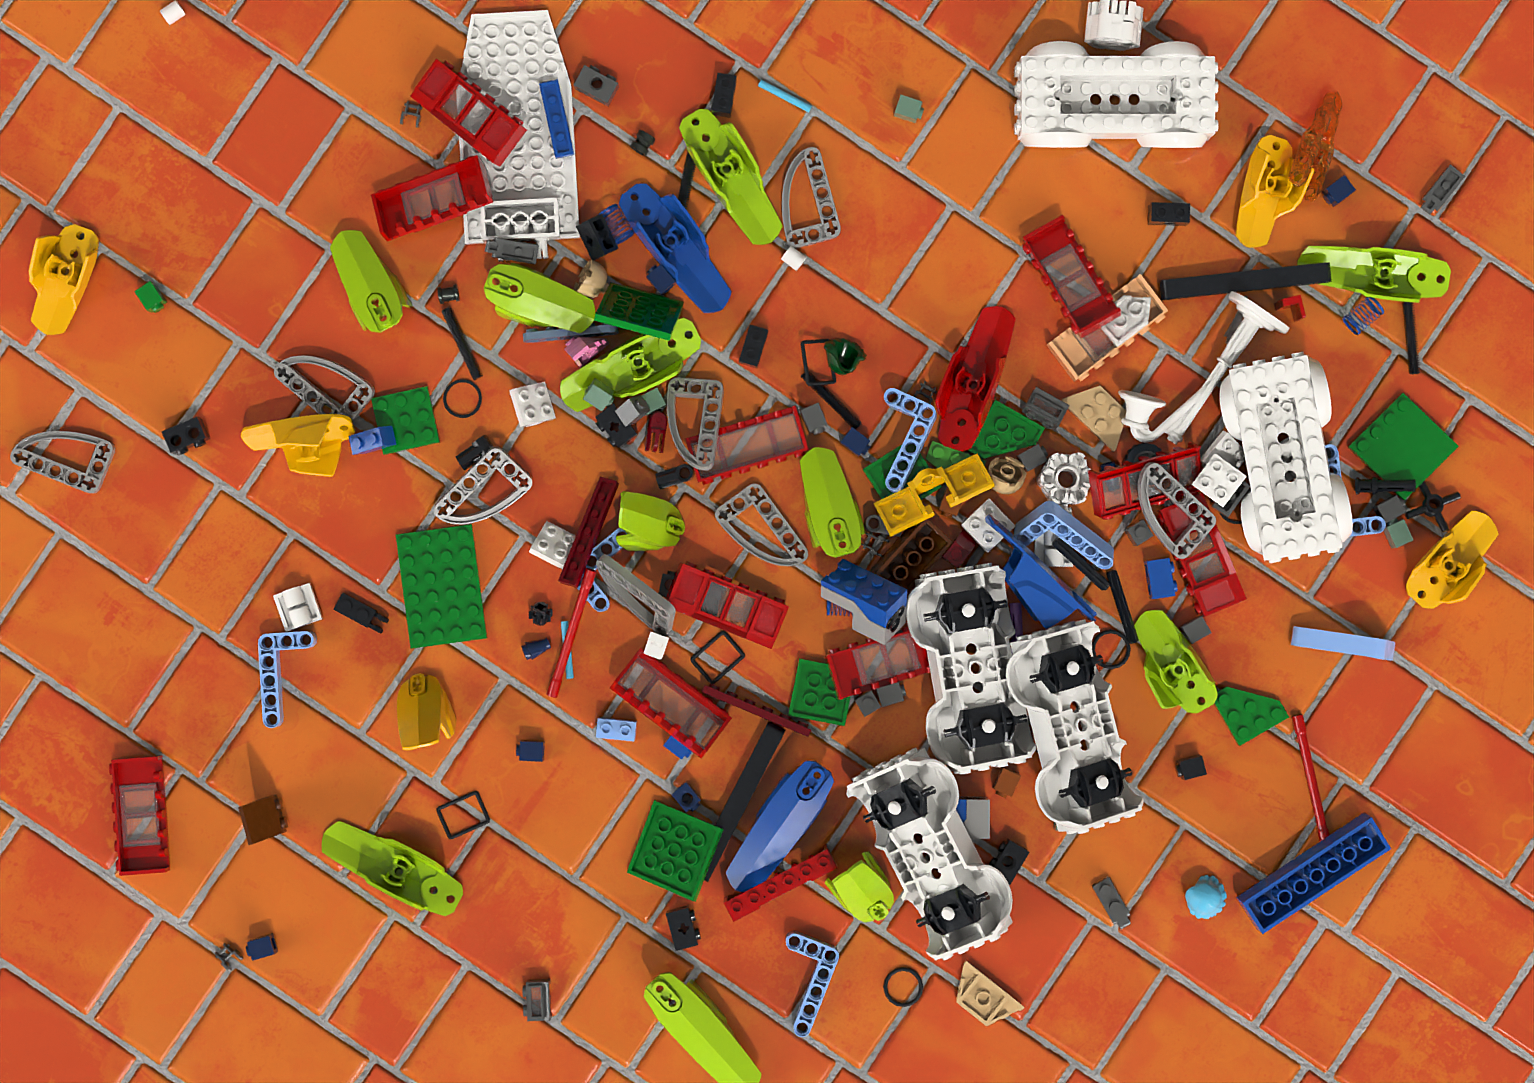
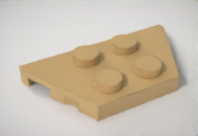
M1097 386L1061 400L1070 405L1068 410L1112 452L1116 450L1124 426L1121 419L1125 418L1126 410L1101 386Z
M964 961L956 1003L985 1026H989L999 1019H1004L1018 1010H1023L1024 1006L968 961Z

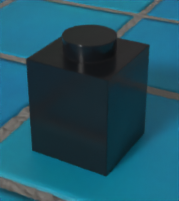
M1201 755L1176 760L1178 764L1175 766L1177 776H1181L1183 780L1207 775Z

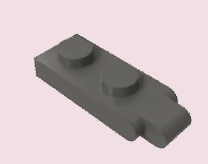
M1450 164L1422 198L1425 202L1420 208L1429 215L1434 209L1438 211L1465 178V175Z
M495 237L494 241L486 240L485 252L492 253L494 258L536 264L539 245Z
M1106 877L1092 885L1114 925L1117 923L1120 929L1130 925L1131 922L1128 919L1130 913L1110 878Z

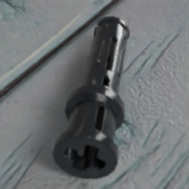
M1356 477L1355 479L1356 494H1376L1383 491L1415 492L1416 490L1415 479L1378 480L1376 477L1372 479Z

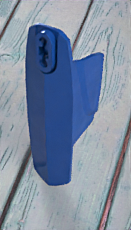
M642 183L634 185L622 194L619 206L624 216L657 262L665 268L676 281V284L703 313L721 311L728 303L732 291L709 258V247L705 241L704 234L674 194L660 197L651 187ZM632 195H636V196H637V200H636V201H634V200L631 199V196H632ZM643 209L649 211L648 216L642 213Z
M990 514L986 516L985 522L1014 547L1002 570L1006 572V583L1034 621L1039 620L1042 626L1048 629L1065 619L1076 609L1090 622L1096 621L1095 616L1097 613L1078 594L1072 591L1043 561Z
M804 761L791 775L785 773L756 814L754 824L726 871L727 878L736 891L745 892L765 882L793 846L803 837L823 809L834 779L832 773L816 761ZM819 772L821 774V777L816 778L814 776V773ZM809 786L810 792L804 793L803 788Z

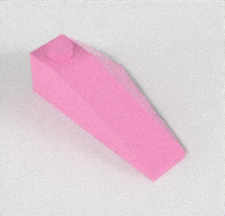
M573 337L565 344L567 347L564 350L581 368L603 350L609 342L603 338L578 337L575 339Z

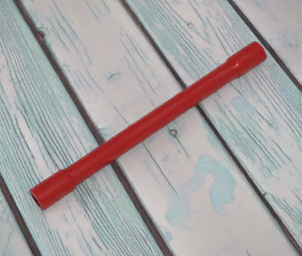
M585 568L581 588L556 668L546 695L553 698L558 697L562 677L588 594L597 572L590 568Z
M1303 714L1292 716V721L1298 739L1320 842L1327 838L1330 833L1325 820L1306 735L1307 730Z

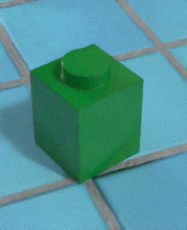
M152 281L134 291L145 309L151 313L159 312L164 308V304L167 303L156 284Z

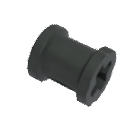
M457 284L453 285V287L437 288L440 304L452 300L460 301Z

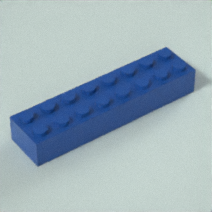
M1362 813L1236 898L1256 929L1264 934L1389 851L1391 847L1372 817Z

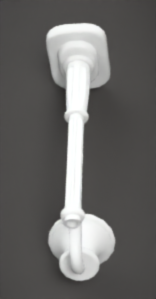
M1231 291L1228 298L1236 304V309L1242 313L1244 319L1232 335L1221 356L1217 357L1219 362L1203 386L1154 431L1149 430L1148 419L1154 410L1166 406V402L1149 395L1120 390L1118 394L1126 403V416L1121 419L1122 424L1130 427L1133 437L1139 442H1153L1163 433H1167L1169 435L1167 439L1177 445L1178 442L1183 441L1182 436L1224 373L1228 368H1233L1232 364L1249 344L1258 329L1265 328L1268 331L1276 330L1286 334L1290 328L1251 300Z

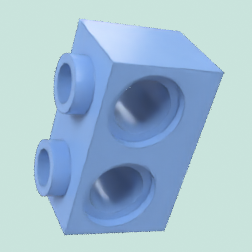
M599 717L597 720L596 738L635 741L637 721Z

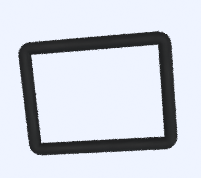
M829 339L803 340L801 342L805 378L808 386L836 383V375L832 370V380L810 382L804 344L825 343Z
M720 631L695 653L690 660L709 683L715 684L745 657V653L725 631ZM724 635L741 656L712 681L694 659L719 637Z
M477 791L470 792L436 809L449 839L459 837L490 822L489 815ZM476 795L486 820L451 835L440 810Z

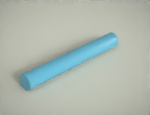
M762 79L758 87L808 113L812 108V105Z
M568 621L561 622L563 642L569 626ZM571 652L565 668L566 679L574 678Z

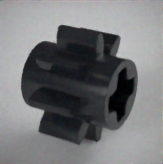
M537 602L534 606L531 605L529 619H533V624L543 626L547 622H551L553 610L548 609V604Z

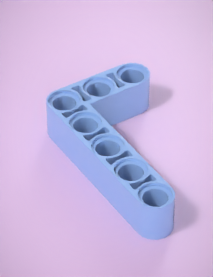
M890 388L884 393L886 404L890 408L914 418L885 481L889 491L896 493L904 488L935 423L937 412L931 404L898 389ZM891 394L898 395L897 401L893 403L888 401V397ZM908 402L916 404L913 410L905 409ZM925 410L933 411V415L930 418L923 417ZM917 427L925 429L921 436L914 434ZM910 444L916 445V450L913 453L906 451L907 446ZM905 461L908 463L907 469L899 470L898 464ZM898 479L900 484L898 487L892 488L890 487V481Z
M1332 444L1325 445L1332 453L1331 457L1328 458L1329 467L1333 469L1334 474L1341 477L1338 449ZM1380 516L1352 519V523L1357 522L1360 528L1357 533L1352 529L1350 537L1381 533L1386 527L1385 520ZM1373 520H1376L1379 524L1377 530H1373L1371 527Z
M1053 501L1042 503L1015 524L1014 536L1025 546L1029 545L1047 530H1050L1097 567L1109 569L1113 566L1114 548Z
M618 528L593 548L591 556H595L598 560L604 554L602 546L605 544H610L612 547V552L608 556H614L623 548L618 545L616 536L619 532L625 531ZM587 564L586 568L596 570L597 566L595 565L594 567H590ZM594 580V591L588 594L587 601L596 611L604 612L610 607V600ZM580 581L579 586H578V588H577L579 591H580V588H581V581ZM599 598L606 600V606L603 609L596 606V601Z
M1293 626L1292 646L1393 661L1394 641Z
M312 631L263 634L258 639L262 718L264 725L268 728L278 727L284 720L280 650L306 649L315 646L317 636ZM306 634L311 637L309 645L303 643V637ZM286 636H290L292 639L290 646L284 644ZM267 637H270L273 641L270 648L266 647L264 643ZM268 656H271L274 660V664L271 667L266 664ZM269 675L275 678V683L273 686H270L267 683V678ZM270 695H274L276 697V703L274 705H271L268 702V697ZM271 714L277 716L276 724H272L269 721Z
M791 931L786 936V946L792 951L817 960L793 1023L794 1033L799 1037H806L810 1033L837 965L839 953L837 948L831 944L798 931ZM792 936H797L800 939L797 945L789 943V939ZM810 943H815L818 946L815 952L807 950V946ZM832 950L836 955L833 959H827L825 953ZM825 968L828 970V975L820 977L818 971ZM818 986L821 988V993L813 995L811 989ZM808 1004L813 1005L814 1011L806 1013L803 1010L804 1007ZM803 1022L807 1025V1029L799 1031L796 1028L797 1025Z

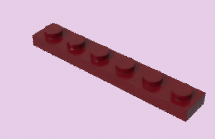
M600 476L558 579L561 584L578 588L619 486L617 481Z
M711 683L709 686L705 685L702 690L704 694L809 737L811 729H808L809 725L798 720L797 723L790 721V716L780 713V716L772 713L773 709L762 706V709L756 707V702L747 698L744 701L737 699L738 695L727 691L725 694L719 691L720 687Z

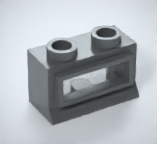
M1036 387L1022 412L1028 418L1041 422L1044 427L1056 430L1070 405Z
M550 979L527 980L526 985H523V997H526L527 1005H523V1015L527 1016V1021L551 1020Z

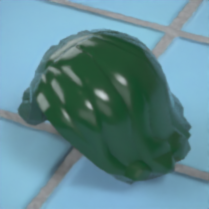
M835 338L826 341L824 345L827 353L828 367L839 375L852 373L859 362L864 361L867 356L864 349H861L857 343L851 342L849 339Z

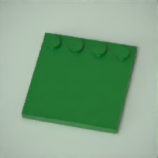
M610 282L595 313L594 321L670 341L684 302Z
M1404 393L1348 446L1381 480L1415 479L1416 489L1459 447ZM1402 491L1395 493L1404 501L1412 492Z
M654 800L627 873L696 902L723 828Z

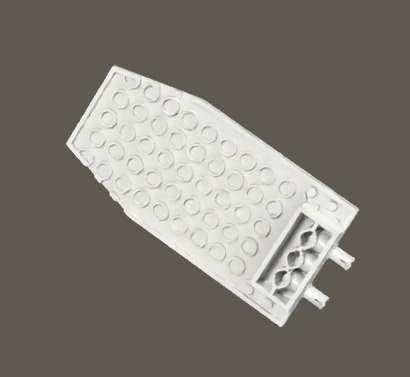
M548 10L471 14L467 43L463 55L464 59L460 72L468 77V83L472 84L474 82L482 88L480 92L483 95L488 93L496 100L494 103L498 107L501 104L510 111L508 114L512 118L515 115L524 122L522 126L527 131L500 167L491 161H487L485 156L459 136L460 161L465 160L469 156L478 155L485 166L493 196V203L471 210L463 215L465 244H486V240L494 241L495 237L520 242L534 241L539 245L537 259H542L541 251L543 252L544 259L549 258L547 241L580 238L576 228L579 225L572 86ZM558 79L574 155L555 159L539 83ZM460 84L457 87L458 115L473 96ZM478 100L461 125L475 135L492 110ZM498 258V261H504V260H505V261H509V260H506V259H500V258Z

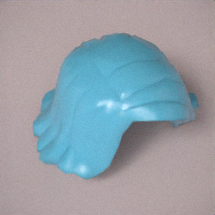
M1205 875L1199 878L1195 886L1187 890L1185 898L1192 915H1195L1198 919H1209V917L1216 916V913L1222 911V907L1226 905L1224 900L1227 898V894L1224 891L1223 884L1219 883L1215 876L1209 877Z

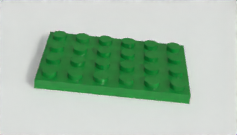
M473 525L397 534L396 542L410 648L486 639L487 630Z

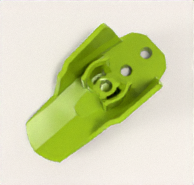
M357 230L341 231L333 240L330 250L349 297V304L363 331L367 330V327L371 332L381 333L398 324L403 315L402 306L410 308L412 303L397 276L389 270L375 253L364 234ZM377 300H379V303H378L379 307H376V305H373L374 302L377 301ZM383 317H387L385 321H381Z
M515 263L510 265L498 264L489 271L484 285V293L486 298L495 304V311L502 318L530 327H557L576 333H582L594 321L595 306L592 299L553 281L543 273ZM494 278L499 280L500 283L498 285L492 283ZM516 285L518 288L517 292H512L510 286Z
M814 447L800 460L805 494V518L813 548L821 546L827 555L835 558L855 553L861 545V535L866 534L856 499L851 495L834 451ZM837 524L841 526L839 532L834 529V526ZM846 543V547L840 548L839 544Z
M625 491L621 493L619 528L623 529L627 534L616 536L618 545L627 551H647L675 546L680 540L679 535H682L685 531V524L681 520L682 517L679 510L673 504L640 493Z
M1163 610L1145 611L1138 618L1134 626L1138 639L1146 653L1143 666L1145 678L1162 709H1170L1179 705L1188 713H1199L1213 705L1218 696L1215 681L1191 644ZM1193 681L1195 686L1191 687L1188 682ZM1199 697H1203L1205 702L1201 703Z
M868 851L862 853L866 863L860 860L832 881L829 878L825 881L826 886L840 904L855 918L863 922L884 919L889 913L888 909H891L894 903L890 883L876 858Z

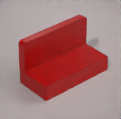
M1301 295L1284 298L1274 303L1276 311L1291 308L1294 322L1306 317Z

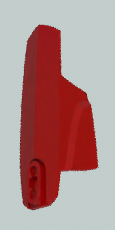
M992 306L982 309L967 345L959 346L958 351L953 354L935 400L937 412L941 416L938 439L945 447L961 452L970 450L985 423L1003 372L1016 322L1014 315L1004 307ZM960 421H966L964 426H959ZM958 437L959 443L953 444V440Z

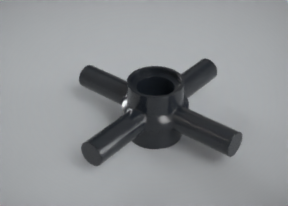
M1424 481L1419 486L1425 498L1422 506L1405 512V516L1407 519L1423 513L1429 517L1434 516L1442 533L1449 530V527L1441 512L1444 505L1461 499L1460 493L1455 492L1442 498L1437 494H1431ZM1429 503H1434L1437 508L1430 507Z

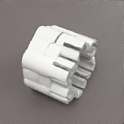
M1110 0L1088 3L1084 42L1094 48L1118 51L1140 47L1144 8L1136 6V2L1129 1L1128 9H1126L1127 1H1119V11H1117L1118 0H1111L1110 10Z
M1080 452L1071 455L1055 453L1047 458L1048 461H1046L1036 479L1037 485L1041 488L1047 501H1053L1061 505H1076L1086 500L1085 497L1090 488L1088 470L1091 469L1087 466L1084 454ZM1066 471L1072 475L1073 482L1068 488L1060 485L1058 481L1060 472Z

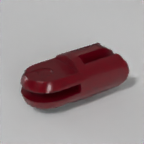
M655 411L649 417L645 451L650 449L651 435L653 433L651 451H657L659 435L661 434L659 453L664 452L668 420L666 414L662 411Z

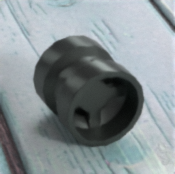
M639 130L636 141H632L630 147L637 153L646 156L649 152L648 148L654 144L656 139L648 133Z

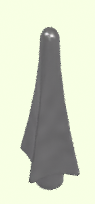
M1237 311L1224 335L1227 337L1226 344H1228L1242 322L1243 316L1239 311Z

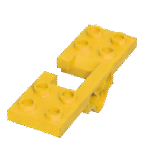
M978 453L944 470L942 466L937 469H923L912 481L907 483L908 487L873 503L890 537L935 516L931 506L927 505L924 507L918 495L940 484L945 483L951 493L946 496V501L950 508L995 487Z

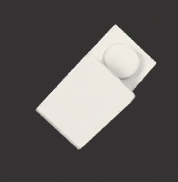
M650 632L644 654L662 659L669 638Z

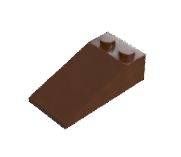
M277 794L238 807L248 845L287 832L288 822L286 817L282 816L281 809H283L281 799L277 798Z

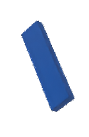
M558 79L539 83L555 159L573 156L574 151Z

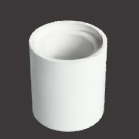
M176 0L160 10L169 25L186 15Z
M790 246L781 260L797 271L807 257L793 246Z

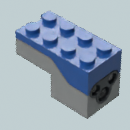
M842 559L837 564L835 572H831L829 576L826 575L821 580V597L853 613V630L885 645L906 623L907 589L845 559Z
M959 796L956 811L970 838L990 839V799L987 797Z

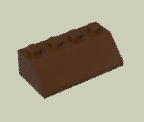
M929 519L908 528L869 571L907 589L908 593L915 586L914 580L920 579V575L925 574L953 542Z

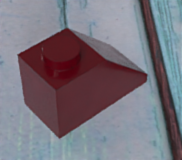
M963 528L953 541V544L942 555V558L957 569L971 553L977 542Z

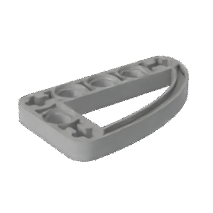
M815 147L804 149L793 159L786 173L783 185V227L788 246H793L795 249L835 239L841 231L822 156ZM810 152L818 155L815 157L816 164L820 163V165L809 168V165H813L811 158H807ZM804 161L821 223L792 231L789 209L790 189L794 174L799 165ZM820 170L823 176L821 179L816 180L812 177V172ZM825 188L828 192L827 196L819 198L817 196L818 189ZM823 207H831L833 210L832 215L824 216L822 214ZM835 218V221H832L833 227H837L834 235L831 232H827L829 223H824V220L828 221ZM810 230H817L819 232V237L816 240L809 238L808 233ZM801 232H805L807 242L804 243V239L798 240L796 245L794 242H790L792 235L802 237Z
M301 355L289 357L278 363L274 369L275 377L318 414H326L323 411V406L328 403L332 406L330 414H336L338 411L337 414L350 417L352 423L375 394L374 387L357 373L334 361L317 356ZM297 363L319 365L344 376L355 383L357 387L340 407L291 365ZM280 368H286V373L289 376H292L293 374L295 376H293L291 379L287 375L281 376L282 371L280 370ZM296 379H300L303 382V387L300 390L294 387ZM362 388H368L367 392L369 395H364L361 399L355 397H360L363 394ZM311 391L317 393L318 397L315 402L310 401L308 398V394ZM351 401H355L358 404L356 412L349 409Z
M677 377L670 380L667 391V416L674 444L681 457L689 465L699 470H709L713 467L724 397L723 385L717 380ZM677 384H680L678 390H675L674 387H676ZM694 385L701 386V390L697 393L692 392L691 388ZM714 387H718L715 394L716 398H713L712 390H714ZM676 397L704 399L696 457L685 448L679 436L676 421ZM710 404L718 405L716 411L711 412L707 409ZM708 421L715 422V427L707 429L705 424ZM705 439L713 441L709 447H704L702 443ZM704 452L707 453V458H708V461H706V464H703L702 461H701V460H704V457H705Z
M49 431L31 435L20 441L12 450L10 458L15 465L93 494L101 489L115 454V446L110 441L87 434L69 431ZM51 439L78 440L96 445L86 473L26 449L35 443ZM108 444L107 448H109L110 451L105 452L103 456L104 458H107V460L105 461L103 459L97 458L98 455L102 456L104 453V451L101 449L102 446H106ZM22 453V456L30 459L28 462L25 460L18 462L19 458L16 455ZM39 458L43 461V466L40 469H35L33 463ZM100 461L103 464V470L97 473L94 470V464ZM57 465L60 467L61 472L58 476H53L51 469ZM73 472L77 473L79 477L76 483L69 481V475ZM83 480L88 482L93 481L96 487L91 488L89 490L90 486L83 484L82 482Z
M498 446L491 447L436 502L434 514L440 520L450 524H470L487 519L506 509L522 497L531 488L532 477L502 448ZM492 452H500V459L495 458L491 463L494 465L492 467L488 462L492 458ZM480 464H484L488 467V471L485 474H480L477 471V467ZM507 464H513L515 471L507 473L504 467ZM495 469L517 488L498 503L482 511L467 515L452 514ZM518 471H521L519 476L522 479H528V485H520V479L516 476ZM472 478L475 484L472 487H466L464 480ZM458 491L462 497L460 500L454 501L451 499L450 494ZM447 498L450 503L446 508L447 513H439V506L444 507L447 504L445 500Z
M1155 462L1145 464L1140 472L1137 486L1139 503L1144 517L1160 542L1174 556L1184 559L1191 554L1215 526L1216 517L1161 465ZM1150 468H1155V472L1161 476L1157 477L1151 474ZM1169 478L1171 484L1168 488L1164 489L1162 481ZM1149 481L1193 520L1174 543L1164 532L1152 511L1148 497ZM1178 491H1183L1184 498L1181 501L1175 499V494ZM1192 503L1197 504V510L1194 513L1189 512V506ZM1202 514L1207 517L1209 523H1204L1205 521L1199 515ZM1192 530H1197L1198 532L1195 540H1190L1189 538ZM1184 539H1185L1186 541H1188L1189 543H1191V544H1190V545L1186 544V542H1184ZM1179 546L1183 547V548H1182V549L1184 550L1183 553H1180V552H1179V549H1178Z
M755 483L747 486L721 505L715 512L716 520L740 546L763 561L779 566H795L804 562L808 557L807 548L759 484ZM752 487L754 489L759 488L758 495L760 497L763 495L766 497L757 505L754 501L758 499L754 495L752 497L749 495L751 493L750 488ZM737 498H742L745 502L744 507L741 509H737L733 505L734 500ZM764 502H768L771 505V511L768 513H763L760 509L761 504ZM730 503L736 513L732 515V512L728 513V519L726 520L724 518L719 519V511H727L729 508L726 505ZM753 505L792 558H777L760 551L746 541L728 522ZM774 518H780L783 521L781 528L776 529L772 526L771 522ZM791 533L794 536V541L791 544H786L783 541L784 534ZM798 541L800 545L796 547L800 551H805L803 554L804 558L798 557L796 559L794 556L796 551L794 549L790 551L788 547L793 546Z
M603 554L596 561V566L607 586L643 623L657 634L666 637L673 627L676 613L675 607L610 556ZM631 594L654 610L655 616L644 608Z

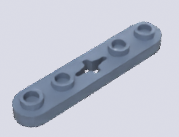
M592 323L582 333L557 329V327H547L545 331L527 329L526 333H523V342L535 343L567 340L573 337L576 339L578 337L609 336L618 334L619 331L618 327L605 323L598 326Z

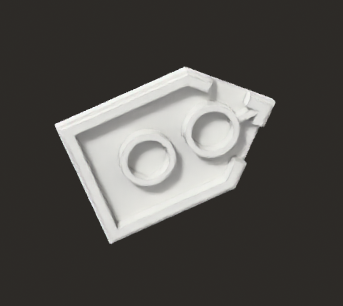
M1123 295L1114 302L1115 306L1121 309V316L1102 326L1101 330L1116 347L1120 346L1148 324L1151 297L1141 298Z

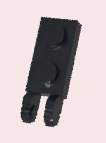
M345 593L341 594L333 609L381 634L383 629L371 623L373 618L376 617L384 623L389 621L387 617L377 613V610Z

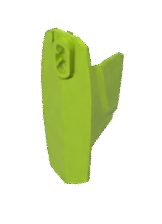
M698 109L683 118L679 130L687 146L686 148L720 202L753 245L772 243L780 233L783 225L764 191L762 177L759 174V166L734 125L730 122L722 125L708 109ZM698 120L699 124L695 126L692 124V121ZM703 135L708 136L709 141L704 142L702 140Z
M1308 246L1301 253L1297 261V265L1330 262L1332 282L1321 283L1320 285L1358 292L1366 297L1419 303L1421 298L1442 297L1448 290L1451 269L1447 262L1427 257L1428 254L1384 247ZM1422 273L1425 278L1418 280L1417 275ZM1439 275L1442 276L1441 282L1436 281V278Z
M684 317L678 319L670 340L676 341L673 346L668 344V340L641 333L581 367L561 380L560 393L563 402L576 412L593 406L583 400V396L594 378L613 389V397L624 398L626 396H635L676 376L683 368V361L700 349L701 338L693 322ZM686 331L692 332L690 337H685Z
M341 821L330 826L323 835L322 853L365 879L367 884L421 911L425 909L442 916H447L455 911L463 896L462 884L444 872V867L400 842L372 835ZM432 887H436L438 889L436 894L431 893L430 890ZM448 896H454L455 900L453 903L447 901Z
M671 972L659 974L645 987L644 998L658 1021L718 1083L760 1082V1070L738 1043L732 1029L727 1024L726 1017L693 979H690L685 984ZM658 985L663 986V989L658 991L656 990V987ZM668 999H673L676 1001V1003L670 1005Z

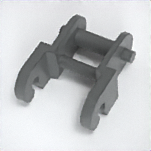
M407 100V103L404 104L406 106L405 112L402 111L400 124L404 123L403 119H405L407 114L417 117L416 127L419 128V122H421V115L419 114L420 109L422 110L423 107L420 104H410ZM409 108L417 109V112L412 113L408 112Z
M924 381V383L920 384L922 386L921 389L917 390L913 397L916 398L917 394H921L927 397L929 400L928 404H931L933 400L931 397L933 393L936 394L937 392L935 390L936 386L932 388L926 385V381ZM925 388L931 391L930 396L922 392V389Z
M872 532L866 533L868 536L864 544L861 543L863 549L868 548L872 550L871 553L882 557V554L874 551V547L879 539L888 543L890 540L881 536L877 538L872 535ZM872 537L875 541L872 547H869L868 544Z
M223 943L224 947L219 952H215V957L219 958L222 961L221 965L231 972L232 968L228 967L227 959L233 954L240 960H243L244 957L240 956L237 950L233 951L229 947L230 944ZM228 950L230 953L224 958L222 954Z

